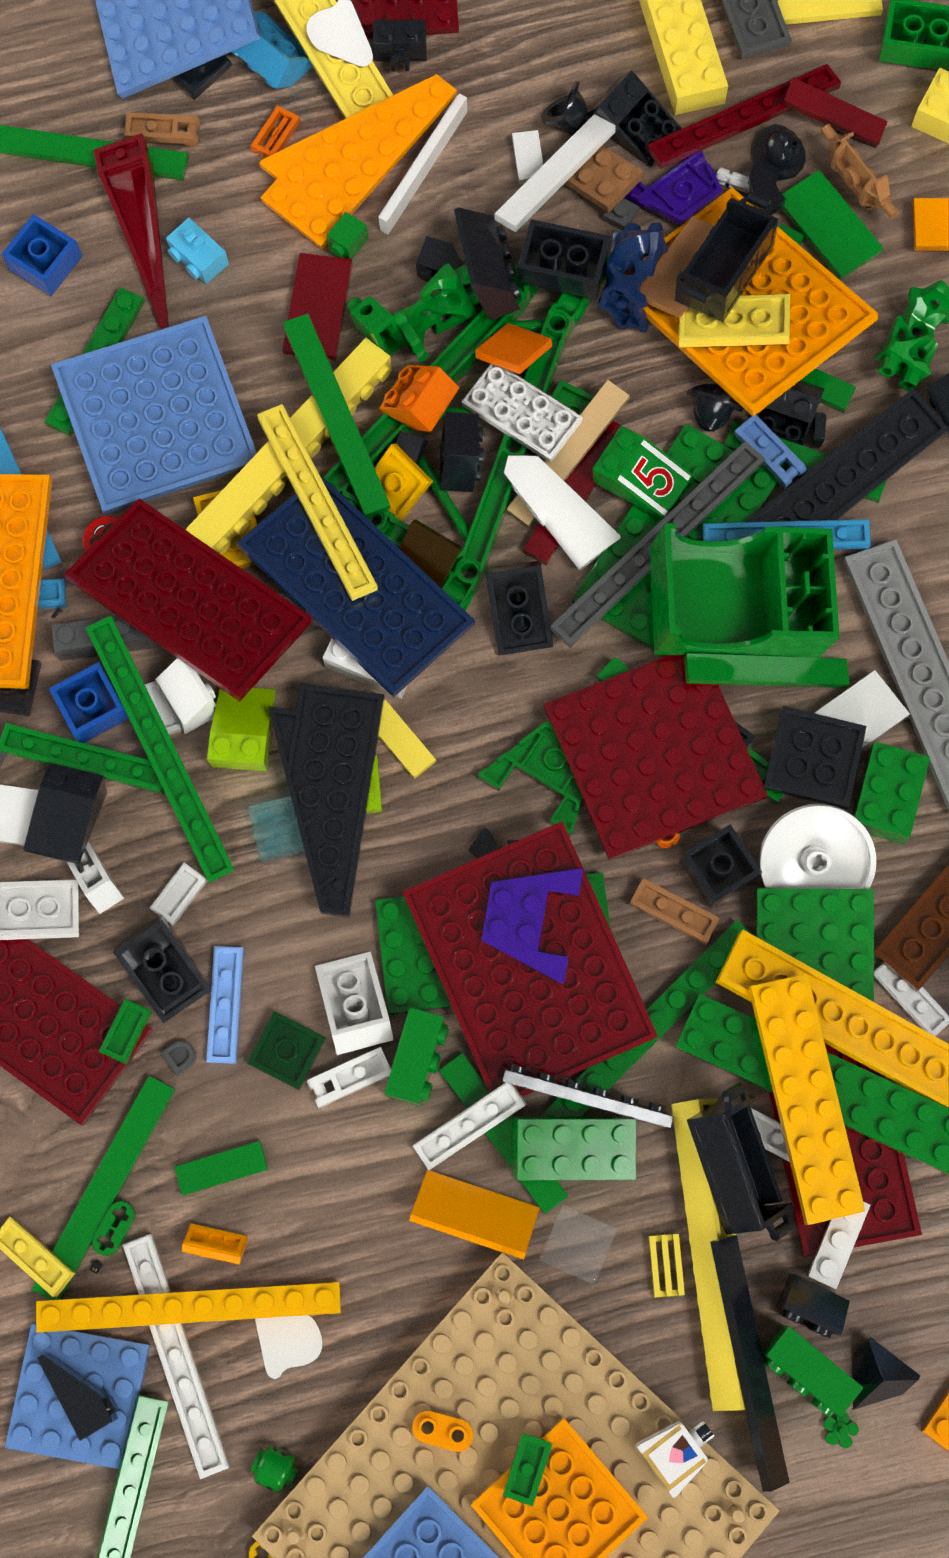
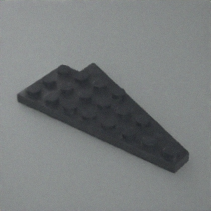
M300 683L296 710L270 707L269 712L320 913L350 918L385 696L378 693Z

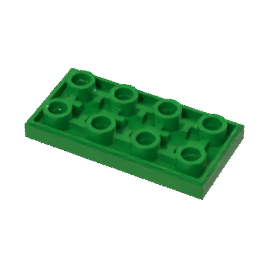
M820 170L782 194L786 200L781 209L800 233L805 235V239L839 280H842L883 252V246Z

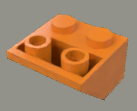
M407 365L400 371L398 380L392 389L385 394L384 401L379 409L414 430L431 432L459 387L440 367Z

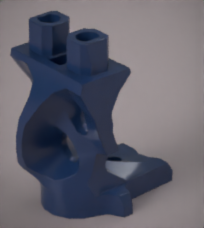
M627 223L623 231L613 232L611 254L605 265L606 284L602 291V296L597 302V306L606 310L611 315L619 330H625L629 327L637 328L641 332H647L649 321L644 311L648 302L646 296L641 293L640 288L642 282L648 276L654 275L659 257L668 252V247L664 240L665 231L661 223H651L647 230H641L640 226L636 223ZM628 270L634 271L632 275L624 274Z

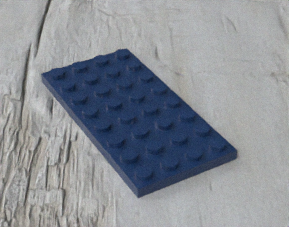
M319 473L370 570L378 590L356 600H351L296 493L239 540L237 545L251 561L304 612L309 614L339 646L394 698L475 625V620Z

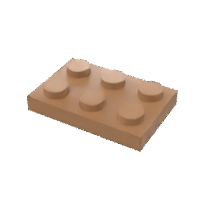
M602 145L564 184L609 213L644 177L641 169Z

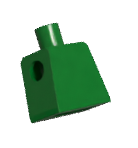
M372 296L365 298L363 301L359 297H355L349 302L347 308L350 311L357 331L364 339H369L390 356H393L405 346L395 317Z

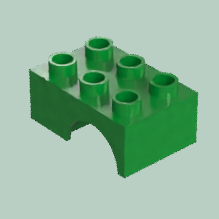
M665 523L649 548L654 655H686L687 653L819 658L840 638L832 529L765 527L760 532L745 538L707 542L685 538L676 532V524Z

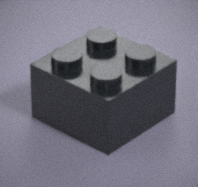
M445 412L440 443V490L473 492L475 481H480L481 465H478V463L483 464L484 447H480L479 443L483 441V425H479L478 414Z
M731 824L683 853L679 860L710 909L757 880L763 873Z

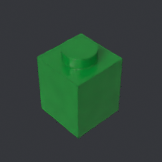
M346 211L327 234L330 252L338 258L343 257L346 259H353L369 239L367 225Z

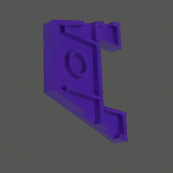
M702 150L685 158L686 160L650 187L646 188L639 182L624 199L681 226L721 196L722 188L710 164L707 163Z
M583 869L491 882L482 941L548 977L564 983L569 957L543 953L538 950L548 892L553 891L579 896Z

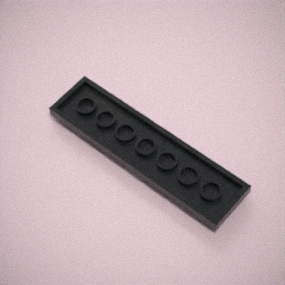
M913 388L745 523L838 520L947 433L949 428Z

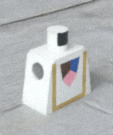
M677 1421L635 1445L672 1497L675 1498L707 1463L708 1458L700 1447L711 1440L714 1435L704 1421L700 1422L689 1432L681 1421Z

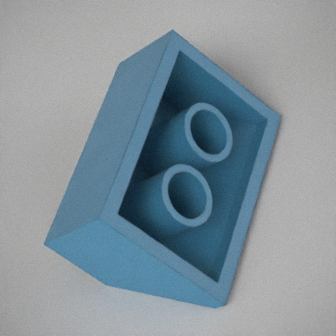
M254 12L261 39L231 51V53L241 57L248 63L247 66L252 71L262 75L269 86L275 89L291 87L313 65L295 37L266 12Z

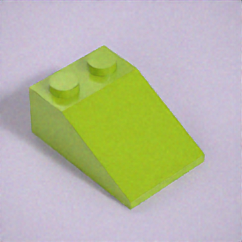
M221 688L219 689L210 730L207 760L212 768L268 772L273 726L269 708L275 707L276 689L252 688L240 702Z

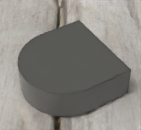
M176 1041L160 1052L178 1077L194 1065L197 1057L195 1048L186 1041Z

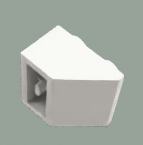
M177 658L156 678V689L177 723H179L183 733L187 734L213 719L214 708L216 707L214 698L216 696L209 683L204 684L199 677L201 674Z

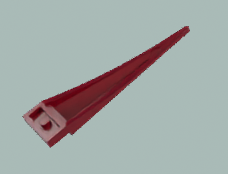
M141 133L94 149L93 151L98 174L122 228L162 330L169 327L154 171L146 138Z

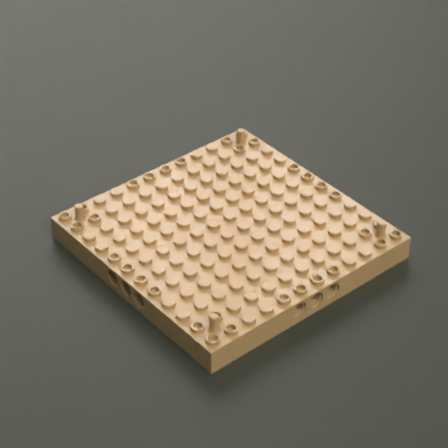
M502 1252L252 1537L273 1558H363L429 1485L501 1558H514L473 1509L471 1503L512 1466L522 1432L542 1438L563 1418L568 1421L649 1517L606 1558H741L779 1513V1510L708 1443L700 1447L708 1458L707 1463L683 1490L673 1498L635 1444L677 1421H681L688 1432L692 1428ZM425 1410L462 1418L468 1421L473 1428V1441L466 1450L461 1452L425 1444L414 1436L412 1430L413 1421L420 1412ZM426 1421L422 1424V1430L425 1433H431L434 1430V1426L431 1422ZM459 1429L454 1430L452 1438L455 1441H461L464 1438V1433Z

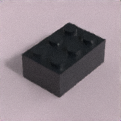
M531 219L518 266V283L597 300L609 253L610 236Z

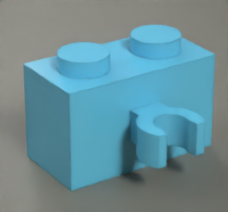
M190 218L186 219L166 237L169 255L177 263L181 261L186 265V270L195 280L199 278L207 284L229 265L226 251Z

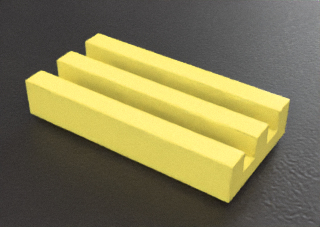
M679 1234L648 1236L654 1297L685 1295ZM673 1240L677 1289L672 1290L668 1241ZM661 1241L666 1288V1290L660 1291L656 1242Z

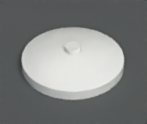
M810 804L787 812L771 826L761 845L759 867L763 872L761 878L765 888L869 889L876 871V852L868 831L853 815L835 806Z

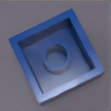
M34 214L1 254L10 271L49 296L54 294L82 258V253L76 240Z
M99 662L49 688L67 725L78 742L85 743L129 719L108 674Z

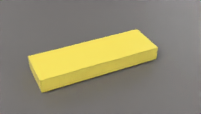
M384 700L379 738L410 775L416 779L436 763V759L390 704Z
M9 1217L0 1228V1250L52 1297H57L75 1275V1272L15 1218Z

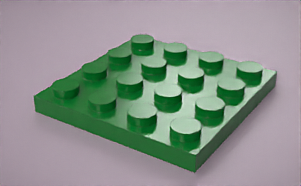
M756 888L757 938L874 1002V889Z

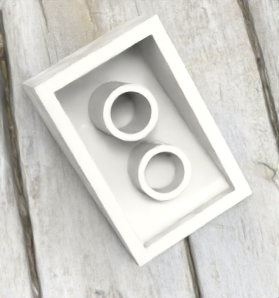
M371 951L315 966L337 1055L394 1040Z

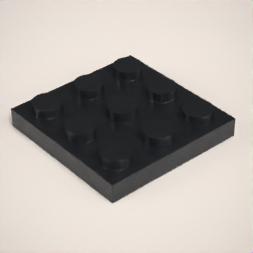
M783 706L764 782L765 790L848 809L867 726Z

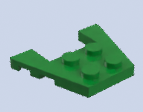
M546 721L518 742L514 748L497 758V761L484 768L478 774V778L500 791L515 768L527 774L564 798L550 819L549 824L554 825L563 821L567 833L571 837L582 797L553 728Z

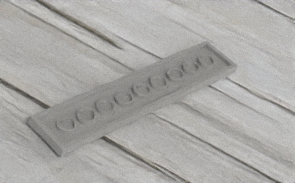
M893 540L847 556L843 562L903 705L910 713L909 719L922 750L926 756H930V769L949 811V661L897 540Z

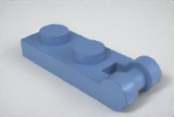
M757 415L750 417L735 430L734 436L741 443L748 442L765 458L763 466L775 477L777 483L782 488H787L795 476L800 477L806 471V467L800 459ZM784 462L789 465L786 471L780 466Z

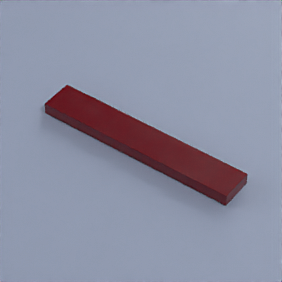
M614 421L609 424L565 481L585 502L597 485L594 483L592 469L621 427L620 424ZM539 523L524 546L523 553L547 566L559 543L546 526H542Z

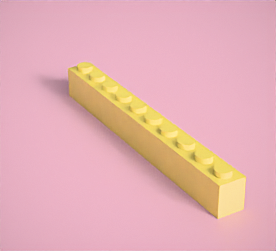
M367 338L333 372L352 416L357 409L356 406L362 400L366 401L372 395L374 387L380 381L384 382L392 371L391 356ZM311 395L290 419L309 456L312 458L319 452L321 444L327 438L330 439V436ZM269 441L186 528V531L221 555L228 550L232 539L237 534L241 535L249 526L250 519L254 515H260L265 510L267 502L273 495L277 496L283 491L289 479Z
M717 1098L697 1099L674 1103L671 1106L674 1116L673 1123L713 1411L745 1410L710 1241L736 1234L726 1235L687 1123V1119L718 1102Z

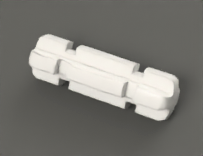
M719 168L716 174L719 184L725 186L727 183L730 188L733 187L736 190L749 193L748 176L737 172L731 174L729 173L730 170Z

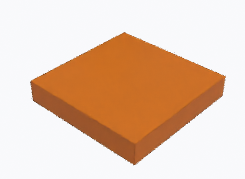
M507 323L475 350L476 358L521 374L552 347V339Z

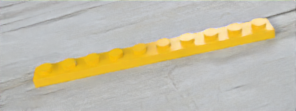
M339 1282L36 1301V1333L341 1313Z

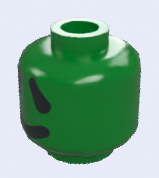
M270 1445L265 1450H259L250 1472L254 1473V1481L257 1484L278 1493L282 1491L285 1485L292 1486L298 1469L293 1467L295 1463L293 1454Z

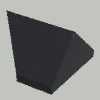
M870 1337L853 1355V1379L863 1387L853 1401V1410L903 1395L919 1380L921 1375Z

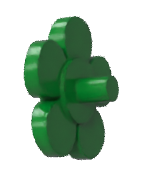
M846 1412L841 1418L836 1416L835 1420L832 1417H827L823 1422L824 1428L830 1431L825 1435V1440L828 1444L836 1445L839 1440L842 1448L852 1446L853 1441L848 1434L851 1436L857 1435L859 1428L855 1422H849V1415Z

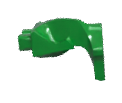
M449 263L445 264L420 292L421 298L415 304L392 314L396 319L402 336L420 363L429 357L424 348V334L430 327L435 324L434 330L438 335L477 314L474 306L479 304L480 301L472 287L466 290L464 286L470 283L466 264L453 270ZM438 289L434 295H431L432 291ZM446 313L452 314L448 319L441 321V317Z
M942 280L923 289L916 287L909 289V303L903 317L898 315L892 322L887 337L874 356V359L880 362L878 373L889 378L897 373L901 376L899 386L906 391L915 388L920 381L931 374L930 363L938 346V343L934 341V331L939 323L947 324L949 322V287ZM913 328L921 331L920 337L912 334ZM918 350L922 352V358L918 356Z

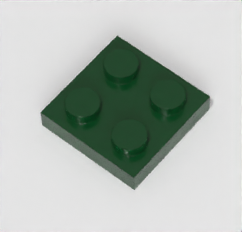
M274 1011L247 1064L300 1091L327 1038Z

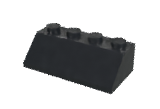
M459 207L454 209L471 287L489 320L492 321L520 310L518 298L522 297L517 282L513 281L517 275L512 262H509L512 254L508 244L504 243L508 238L503 225H497L493 215Z

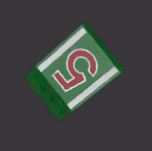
M622 425L592 469L595 484L660 519L665 518L671 512L693 478V474L648 439Z

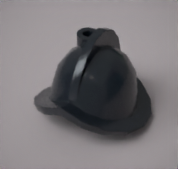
M580 81L574 83L567 96L551 103L541 114L542 123L556 125L566 131L571 137L586 123L587 106L584 98L578 91Z
M773 124L765 129L757 138L753 148L754 163L762 156L781 170L777 181L796 177L802 171L806 161L805 149L801 140L793 131L782 125Z
M702 384L687 391V395L694 397L695 419L698 425L705 431H716L722 428L730 419L733 410L742 412L744 409L718 384Z

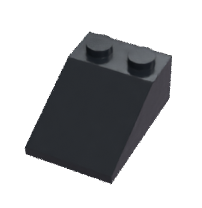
M540 561L485 569L498 655L554 647Z
M49 763L39 786L23 848L24 851L79 864L107 795L104 776Z
M160 915L114 947V955L163 1023L212 990L163 915Z

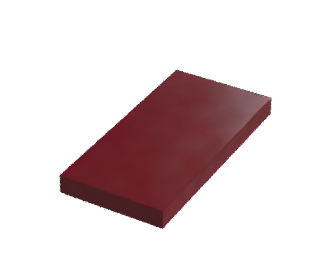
M300 253L288 320L308 314L327 359L336 361L353 265L352 259ZM285 333L282 348L283 354L295 355Z

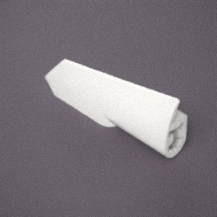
M508 456L504 474L512 483L513 489L542 526H546L579 570L598 558L609 546L621 538L598 513L538 456Z

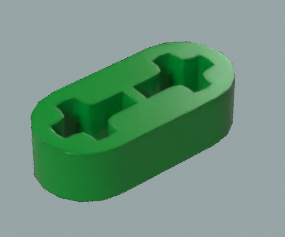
M124 1201L111 1205L92 1240L93 1248L98 1254L109 1256L118 1252L135 1222L136 1210L134 1206ZM126 1207V1214L129 1216L128 1220H121L119 1225L115 1227L114 1225L118 1219L115 1211ZM111 1230H114L115 1232L111 1237L114 1246L103 1250V1243L100 1241L101 1237H108Z

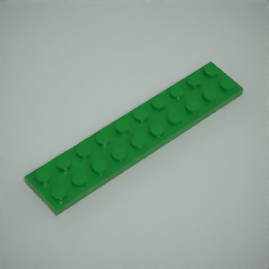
M699 993L675 1048L773 1093L756 1019ZM827 1052L845 1127L949 1175V1108Z

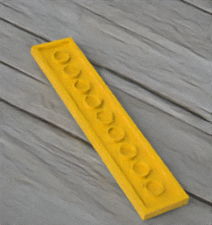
M741 930L716 980L717 984L752 1002L748 989L749 986L808 974L825 1044L906 1089L949 1108L948 1043L747 931Z

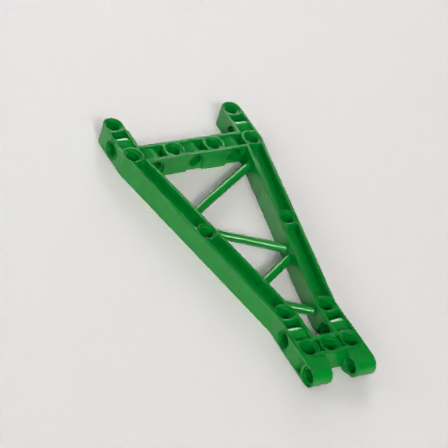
M519 259L514 267L517 277L513 281L517 282L522 297L518 298L520 310L490 321L483 309L430 366L440 367L457 383L479 360L476 358L475 350L507 323L529 331H541V335L552 339V347L528 367L524 378L525 381L548 395L567 339L593 299L559 292L562 295L558 302L553 303L546 320H517L524 313L539 287L518 283ZM604 269V273H603L601 285L603 284L604 280L606 279L605 269ZM559 325L563 327V329L554 330L551 327ZM447 407L440 418L445 417V412H472L465 407ZM385 413L361 437L374 467L390 445L396 444L401 430L408 433L413 430ZM504 434L471 529L467 526L447 491L440 490V480L424 454L418 464L433 480L430 486L465 541L464 549L460 552L442 587L465 611L482 582L485 569L487 568L514 492L512 483L504 474L508 456H526L528 452L527 447ZM517 446L521 450L514 453L508 451V448ZM339 461L324 478L362 513L356 497L353 495V490L342 464ZM388 510L367 517L369 521L372 519L380 520L381 523L376 527L398 548L400 547L410 525L395 518V514ZM467 570H471L477 575L468 579L462 574Z

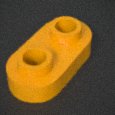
M432 1410L420 1412L415 1417L412 1425L413 1434L420 1442L455 1452L466 1450L471 1445L474 1437L473 1428L468 1421ZM429 1421L433 1424L434 1430L431 1433H425L422 1430L424 1422ZM459 1429L464 1433V1438L461 1441H455L452 1438L454 1430Z

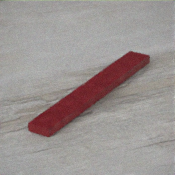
M828 64L796 77V79L826 93L839 89L841 81ZM791 80L649 143L647 150L659 168L662 169L793 109L782 105Z

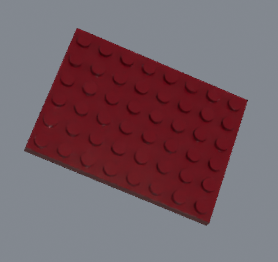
M563 821L402 892L489 1093L506 1083L497 1077L500 1065L509 1067L510 1063H515L527 1067V1073L537 1075L538 1071H543L555 1075V1080L559 1081L658 1037L584 869L579 896L549 891L538 951L569 957L564 983L548 977L482 941L491 882L583 869ZM514 1085L522 1097L535 1091Z

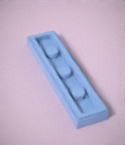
M214 946L207 1063L237 1064L244 959L243 947Z

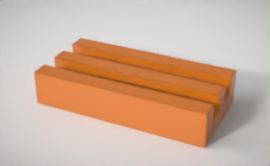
M277 105L251 144V151L254 153L258 152L261 157L266 158L283 150L300 124V116ZM281 115L284 116L279 125L273 131L272 136L270 137L266 145L262 147L261 145L263 144V142L265 141V139L267 138V136L269 135V133L271 132V130L273 129Z

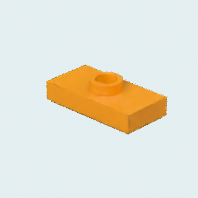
M191 1223L182 1244V1252L240 1265L248 1243V1236Z

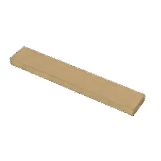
M607 380L580 416L583 417L582 423L551 463L547 460L544 462L565 482L627 403L630 396ZM518 495L507 508L510 514L528 527L536 519Z

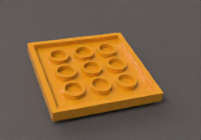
M563 1418L541 1438L553 1444L533 1507L503 1496L511 1467L471 1503L473 1509L514 1558H606L649 1518L568 1421Z

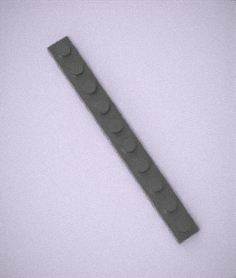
M748 442L742 443L550 626V629L571 648L650 572L649 548L665 523L676 524V532L686 538L764 464L765 458Z

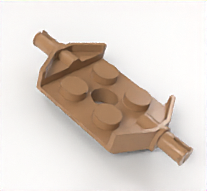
M830 124L825 125L821 129V133L830 142L828 147L830 148L831 168L840 175L846 185L859 199L861 206L867 211L876 208L880 210L882 208L890 220L894 219L900 211L890 201L887 174L877 179L873 169L865 165L860 158L858 150L853 146L851 147L848 143L849 138L854 135L853 132L840 136Z

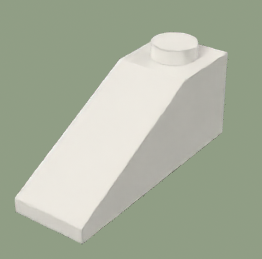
M88 840L80 863L67 862L85 896L98 913L101 914L123 900L124 897Z

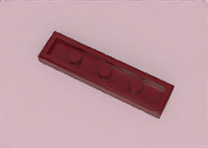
M794 77L782 101V105L825 125L830 124L832 128L845 134L853 132V138L875 148L878 146L888 122Z

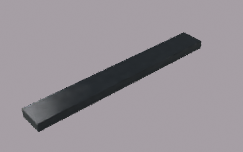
M729 1235L710 1241L761 1486L763 1492H772L790 1483L738 1237L737 1235Z

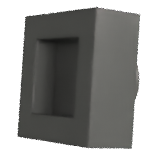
M623 198L609 213H604L603 221L623 231L627 223L633 222L639 212V206Z

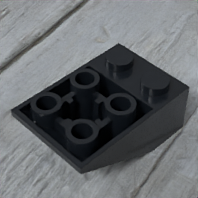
M632 70L619 77L587 112L589 118L596 114L614 124L615 133L610 139L648 167H651L655 162L647 150L648 144L682 129Z

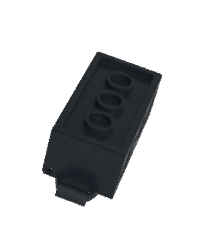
M750 192L748 196L739 201L733 198L729 199L726 210L711 229L701 247L694 254L684 272L682 271L678 274L675 301L716 320L725 321L775 244L778 218L769 215L770 199L754 192ZM746 202H748V203H750V204H753V205H755V206H757V207H760V208L764 209V211H762V210H760V209H758V208H756V207H753V206H751V205H749V204H746Z
M737 1083L722 1092L723 1100H719L687 1119V1123L726 1235L762 1231L766 1228L771 1239L778 1241L793 1230L789 1214L793 1206L792 1203L765 1206V1204L780 1203L783 1200L750 1104L756 1101L754 1094L748 1095L744 1085ZM782 1218L783 1222L774 1228L773 1223Z

